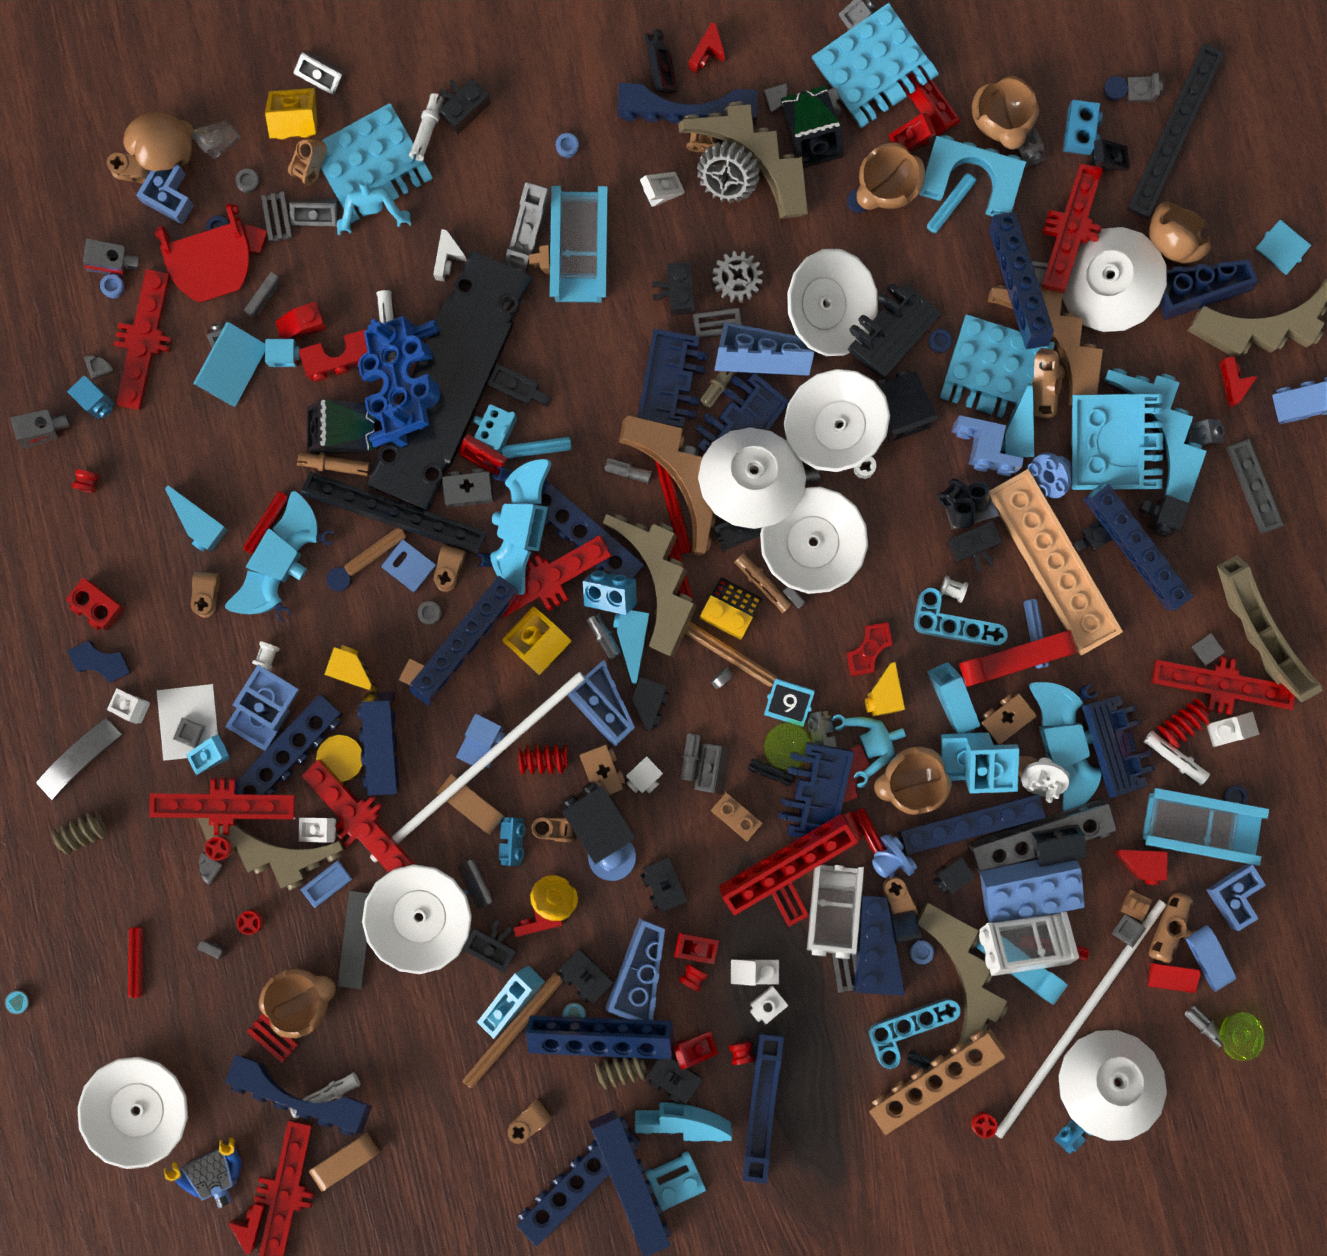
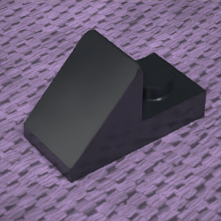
M1105 139L1094 141L1095 149L1091 153L1093 166L1103 168V172L1129 169L1127 146Z
M914 911L891 915L895 944L922 938Z

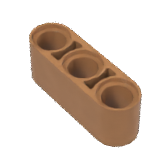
M450 774L436 793L438 795L441 794L458 778ZM464 785L447 800L450 805L489 835L505 817L467 785Z
M366 1132L310 1169L309 1173L322 1192L374 1158L380 1151L368 1132Z

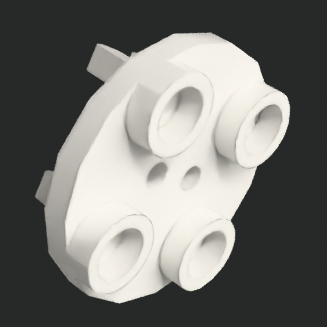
M1041 758L1038 762L1029 764L1022 770L1021 775L1023 786L1035 795L1046 797V801L1049 803L1052 802L1053 797L1058 799L1059 795L1068 788L1070 779L1069 772L1053 763L1049 758Z

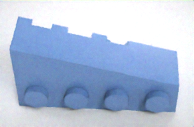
M724 322L715 371L809 375L814 351L809 349L795 335Z
M639 918L605 1006L608 1012L627 1019L654 1020L653 1014L656 1004V991L665 932L662 926Z

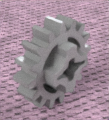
M733 251L732 257L729 258L725 254L724 262L717 261L719 269H713V274L717 276L712 281L715 284L718 283L715 288L716 292L723 291V299L728 295L730 296V302L738 298L739 302L742 303L744 296L750 300L752 298L751 292L758 293L759 289L756 285H762V280L759 277L763 275V271H757L760 267L759 262L752 263L754 256L751 255L747 259L745 258V252H742L741 256H737V253ZM733 263H741L740 265H732ZM749 269L752 271L753 281L747 275ZM722 273L728 278L726 285L722 280ZM739 273L742 274V278H741V279H740V278H738L737 280H734V279H733V278H734V275L737 276ZM735 289H744L743 291H734Z

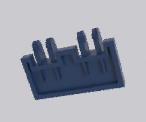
M653 329L637 418L682 429L685 418L697 419L698 413L676 407L677 402L690 405L700 404L699 398L679 394V392L690 393L693 373L705 374L706 368L700 365L685 363V358L701 361L708 360L707 353L687 349V347L698 349L700 337Z
M752 373L746 380L754 387L753 389L734 376L731 381L736 387L745 392L746 396L742 400L731 389L726 388L723 391L724 395L733 401L729 402L718 417L726 425H722L718 420L706 413L703 418L707 423L716 428L718 432L713 436L703 426L697 425L695 430L705 439H701L696 447L703 453H706L715 440L734 430L751 427L768 431L786 408L789 400L756 373Z
M1121 695L1082 706L1109 798L1147 787L1148 784L1145 776L1138 778L1137 775L1156 770L1155 765L1149 764L1143 766V768L1141 766L1140 759L1151 756L1150 750L1134 755L1130 754V752L1136 751L1137 748L1132 731L1124 733V729L1141 725L1142 722L1141 719H1134L1128 722L1126 713L1129 714L1138 710L1137 705L1117 710V706L1123 705Z
M806 742L805 753H791L790 758L796 761L810 762L809 769L788 766V773L809 777V780L798 778L795 799L788 797L781 799V803L785 806L800 808L799 814L786 811L778 812V818L799 823V825L788 824V836L801 838L841 814L854 755L853 750Z

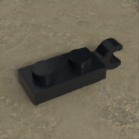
M654 29V35L645 34V41L650 45L647 47L655 91L672 94L678 91L670 47L664 45L663 31Z
M497 363L486 383L488 387L527 405H530L531 401L534 400L548 407L551 400L549 395L537 390L538 382Z
M1097 521L1081 531L1084 538L1074 543L1073 547L1077 553L1088 546L1095 551L1113 539L1100 521Z

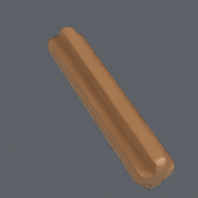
M400 528L394 529L345 564V570L349 575L353 576L401 542L402 539H405V532Z

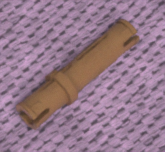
M299 451L297 466L318 468V471L322 472L324 470H331L368 477L370 462L326 456V453L322 452L321 454H313Z
M745 552L734 562L748 577L747 580L749 582L752 581L781 613H784L793 604L762 572L764 569L761 566L758 567Z

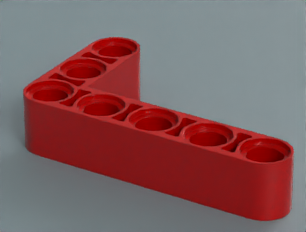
M1068 630L989 656L975 658L960 663L959 666L967 688L1078 653L1072 632Z

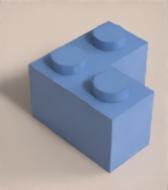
M178 165L164 171H150L136 195L142 203L181 225L184 224L194 207V204L188 197L177 192L179 185L186 175Z
M475 714L465 733L466 738L456 758L474 765L505 737L506 734L502 733L504 728ZM491 761L486 767L489 768L493 761Z
M1245 864L1206 888V891L1230 929L1240 931L1259 919L1246 897L1266 885L1255 867Z

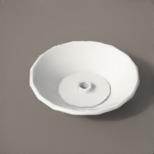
M1124 227L1105 228L1098 234L1099 240L1097 242L1088 240L1087 244H1080L1065 294H1062V299L1069 313L1083 319L1082 325L1102 332L1124 331L1145 321L1159 306L1167 286L1166 263L1160 251L1143 233ZM1110 272L1115 273L1112 279L1107 278V274Z
M821 249L806 257L793 273L787 293L788 315L796 335L809 349L824 356H844L850 353L847 349L857 340L849 331L852 325L860 327L868 335L871 334L858 320L861 315H865L871 320L876 318L878 315V291L871 272L857 256L842 249Z
M834 369L816 374L797 389L787 405L784 420L787 443L799 460L817 470L839 472L854 468L873 456L886 438L890 412L886 396L876 382L858 371ZM844 423L842 428H836L837 424Z
M750 427L730 431L711 444L702 458L698 480L704 500L716 515L732 525L756 529L775 525L794 512L804 495L806 474L802 461L798 459L785 439L772 431ZM755 469L758 473L752 474L750 470Z
M823 487L805 488L803 498L794 512L775 525L762 527L760 533L762 556L771 573L787 587L808 594L830 592L848 583L862 567L868 549L867 526L857 506L841 493ZM811 538L817 540L816 546H811L809 544V540Z
M413 864L393 869L375 883L365 900L362 924L367 943L381 961L398 971L423 974L439 970L458 957L469 938L472 915L467 896L452 877L435 867ZM421 913L423 920H417L415 914Z
M1119 1030L1095 1031L1076 1041L1064 1056L1059 1073L1061 1099L1070 1117L1089 1134L1108 1141L1130 1140L1148 1131L1162 1113L1167 1095L1165 1073L1155 1053L1138 1037ZM1115 1078L1120 1080V1087L1114 1084Z
M142 1057L116 1059L98 1069L84 1086L77 1107L79 1130L89 1149L104 1162L125 1169L148 1167L167 1157L182 1139L188 1119L186 1095L177 1077L159 1062ZM134 1106L140 1108V1114L137 1115L133 1112Z

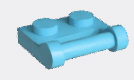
M689 1151L682 1153L681 1157L653 1170L652 1168L645 1170L647 1179L651 1183L662 1211L706 1191ZM687 1165L689 1171L661 1184L658 1183L656 1178Z

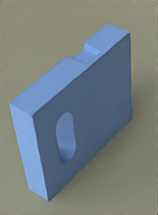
M402 539L381 567L416 593L435 569L436 565ZM403 552H406L407 557L399 567H394L396 560Z

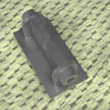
M829 711L808 714V728L811 732L812 742L836 747L835 736L827 737L826 735L828 732H834L832 715H829Z

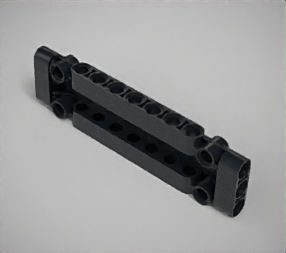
M470 251L460 276L455 280L453 292L447 296L436 320L440 331L429 336L426 342L432 351L433 359L417 363L411 376L414 379L429 374L431 379L439 386V401L436 405L427 409L429 425L423 427V429L407 433L408 445L400 447L392 441L385 443L379 450L378 459L366 484L367 486L419 509L429 511L439 486L443 483L442 477H445L447 468H450L454 462L486 390V383L496 363H498L514 325L513 320L519 313V306L531 282V276L482 254ZM470 283L472 287L468 292L460 291L462 284ZM506 301H512L515 304L511 310H504L502 306ZM403 394L399 404L404 401L405 394ZM395 452L396 458L394 461L386 462L384 460L386 453ZM431 470L439 472L438 478L434 481L427 479V474Z

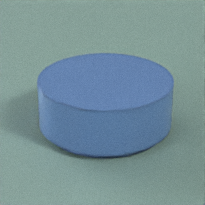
M571 133L561 134L556 140L558 154L564 158L575 156L579 150L577 137Z
M107 274L101 279L100 289L107 297L117 298L123 294L125 283L120 276Z
M918 940L911 945L909 954L914 962L927 964L934 956V949L929 942Z

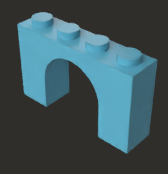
M936 136L925 171L924 185L919 195L941 201L951 171L959 165L971 163L984 168L992 180V192L985 214L993 216L1012 212L1026 162L1015 155H1001L997 150L986 148L985 150L977 148L971 142L960 143L954 141L950 136Z

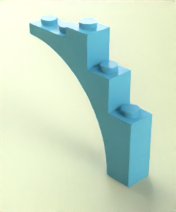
M1114 368L1113 371L1108 370L1104 382L1114 385L1128 394H1163V403L1145 404V407H1163V413L1149 414L1154 421L1163 422V428L1158 429L1160 433H1163L1168 461V477L1164 497L1169 495L1189 503L1207 451L1202 450V445L1194 442H1188V445L1184 444L1193 417L1188 415V411L1181 408L1171 410L1180 382H1176L1175 377L1162 374L1161 376L1157 375L1152 384L1149 383L1150 379L1136 375L1133 378L1127 376L1126 371Z

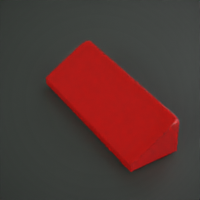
M919 67L927 80L926 84L921 85L912 72L906 76L912 82L915 89L910 94L902 82H899L920 113H928L936 136H941L959 124L961 120L934 81L929 80Z

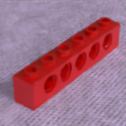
M841 813L719 885L722 898L735 916L854 846L858 841Z

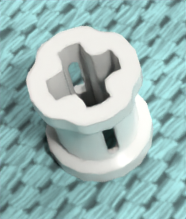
M872 456L863 462L864 465L867 463L870 465L868 471L860 470L862 464L854 467V473L858 478L868 479L875 472L876 461Z
M946 575L939 592L941 596L947 595L956 598L958 602L962 603L968 583L951 580Z
M260 641V650L252 664H259L266 669L272 670V662L280 648Z

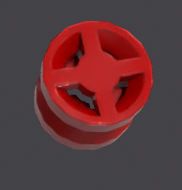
M76 469L75 475L77 477L76 481L72 483V488L95 493L96 488L94 485L95 481L99 479V475Z
M212 837L205 844V853L211 860H224L232 852V844L226 837Z
M254 910L241 913L237 919V928L246 935L259 932L264 924L262 915Z
M687 964L686 973L678 981L700 992L701 983L707 979L708 974Z
M752 1041L729 1045V1049L733 1053L732 1065L755 1061V1055L751 1052L753 1047Z
M987 1112L975 1114L971 1121L973 1131L984 1139L994 1136L998 1128L995 1118Z

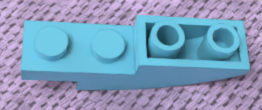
M659 1102V1110H635V1133H683L684 1141L693 1142L732 1141L731 1122L720 1115L699 1107Z

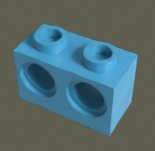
M1079 100L1071 101L1068 106L1063 152L1091 155L1094 150V141L1100 139V134H1096L1097 126L1101 125L1103 112L1099 111L1100 103ZM1080 113L1088 114L1090 120H1083L1080 117ZM1077 136H1085L1087 143L1079 142Z
M85 375L67 391L88 413L98 420L101 417H107L115 405Z
M593 571L583 580L584 606L627 615L637 605L636 579L627 578L624 575L607 574L604 571Z

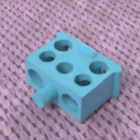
M489 404L483 418L479 416L474 417L473 423L479 425L474 438L501 453L502 447L506 445L517 421V416L514 412L509 413Z

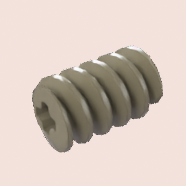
M95 811L96 817L94 818L90 813H86L87 821L77 817L78 825H75L73 821H69V829H66L63 824L60 825V833L54 828L51 829V834L57 848L68 855L71 854L72 849L77 851L80 850L81 845L83 847L88 846L89 841L95 843L98 841V837L101 839L106 838V825L99 812Z
M612 1057V1064H609L607 1059L603 1058L602 1066L599 1065L597 1060L594 1061L599 1083L602 1084L605 1090L609 1088L610 1081L614 1087H617L619 1079L623 1085H627L628 1077L635 1083L637 1075L643 1081L646 1080L647 1071L644 1058L628 1059L627 1057H621L619 1062L616 1057Z

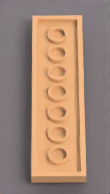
M1029 469L990 490L989 498L996 506L1000 518L1065 630H1071L1080 656L1122 633L1121 627Z

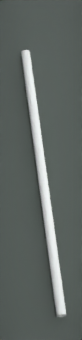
M578 672L397 831L392 836L398 844L583 682L586 679L584 675ZM371 854L370 858L377 863L378 860Z
M1161 900L1157 901L1141 924L1146 930L1135 946L1132 948L1126 945L1001 1122L995 1133L999 1138L1002 1139L1167 906Z

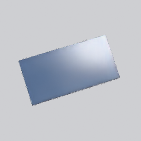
M337 860L300 890L312 906L316 908L349 883L353 877L340 860Z

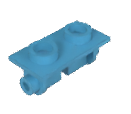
M504 817L503 822H501L500 839H508V844L500 843L499 860H501V865L521 866L524 858V849L522 848L523 837L526 830L524 818Z
M1072 1119L1061 1129L1054 1140L1071 1154L1073 1151L1076 1152L1086 1141L1082 1136L1083 1132L1088 1136L1091 1134L1087 1133Z

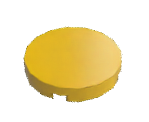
M336 735L329 737L320 745L316 761L321 759L341 782L352 780L361 771V751L363 750L359 743L349 736Z
M557 875L542 877L541 880L534 884L530 894L531 904L535 911L543 918L552 921H561L568 918L574 912L578 903L575 888L569 885L568 880Z

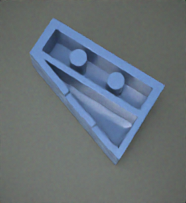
M1327 377L1324 378L1325 382L1315 384V381H1308L1300 384L1301 388L1291 390V387H1284L1276 390L1277 394L1272 396L1279 424L1308 419L1311 416L1320 414L1327 415Z
M603 660L567 696L615 748L635 727L623 700L620 698L614 680L610 676L605 660Z

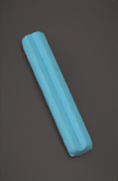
M968 173L964 175L929 221L927 228L931 232L937 233L974 185L976 179Z
M564 437L506 445L502 447V452L507 459L568 451L571 450L572 446L571 439Z

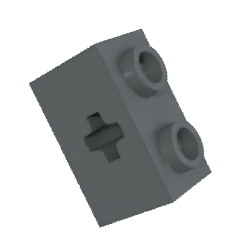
M485 469L471 470V474L463 475L460 471L447 473L448 476L442 477L447 508L494 503L490 472H485ZM469 482L474 487L470 488L469 493H466L465 489L462 488L466 487V483Z

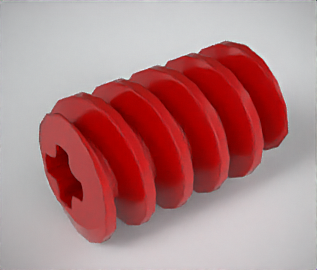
M1197 698L1193 699V704L1187 703L1185 705L1186 710L1181 708L1178 710V715H1171V721L1164 720L1163 727L1157 726L1159 733L1169 744L1179 748L1178 739L1187 742L1186 733L1194 737V727L1202 731L1201 722L1207 726L1210 725L1208 719L1209 712Z
M557 744L554 745L553 751H550L548 745H545L543 751L540 750L539 745L535 746L534 751H531L529 745H526L524 752L521 751L519 745V770L521 775H525L527 768L531 775L535 774L536 768H538L540 774H544L546 768H548L550 774L554 773L555 768L558 769L559 774H563L565 767L567 768V744H564L562 751L559 750Z

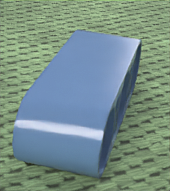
M1205 925L1186 937V941L1205 979L1215 992L1236 980V976L1209 926Z

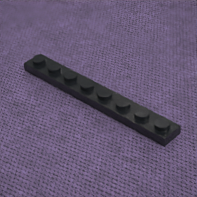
M1205 43L1201 45L1126 210L1146 219L1150 217L1224 52Z
M309 472L301 489V495L476 555H479L486 538L487 531L313 472Z

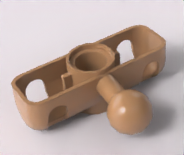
M1041 348L1035 355L1034 378L1032 382L1034 417L1052 418L1058 411V395L1066 373L1064 367L1059 365L1058 353L1052 349Z
M1172 893L1169 896L1167 906L1164 909L1149 949V956L1162 963H1170L1173 960V953L1177 950L1181 937L1186 939V937L1197 931L1187 929L1186 924L1190 916L1189 910L1194 905V900L1183 893ZM1173 898H1179L1177 907L1170 906ZM1172 921L1176 924V931L1173 934L1169 931V924ZM1156 942L1163 943L1160 952L1153 950Z

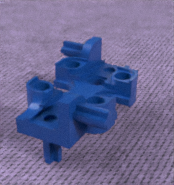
M404 316L385 323L372 319L371 324L368 325V330L364 331L368 352L363 354L358 362L362 380H368L371 383L381 377L383 379L381 391L367 397L365 400L368 413L381 421L383 430L370 434L369 440L372 442L373 447H378L391 441L403 447L408 445L407 433L423 429V427L429 425L427 409L436 405L439 401V386L431 379L429 374L414 379L411 378L409 369L414 362L419 363L433 359L430 347L422 339L439 333L440 328L436 320L416 326ZM396 351L397 356L395 360L388 362V355ZM404 393V401L401 404H396L397 396Z

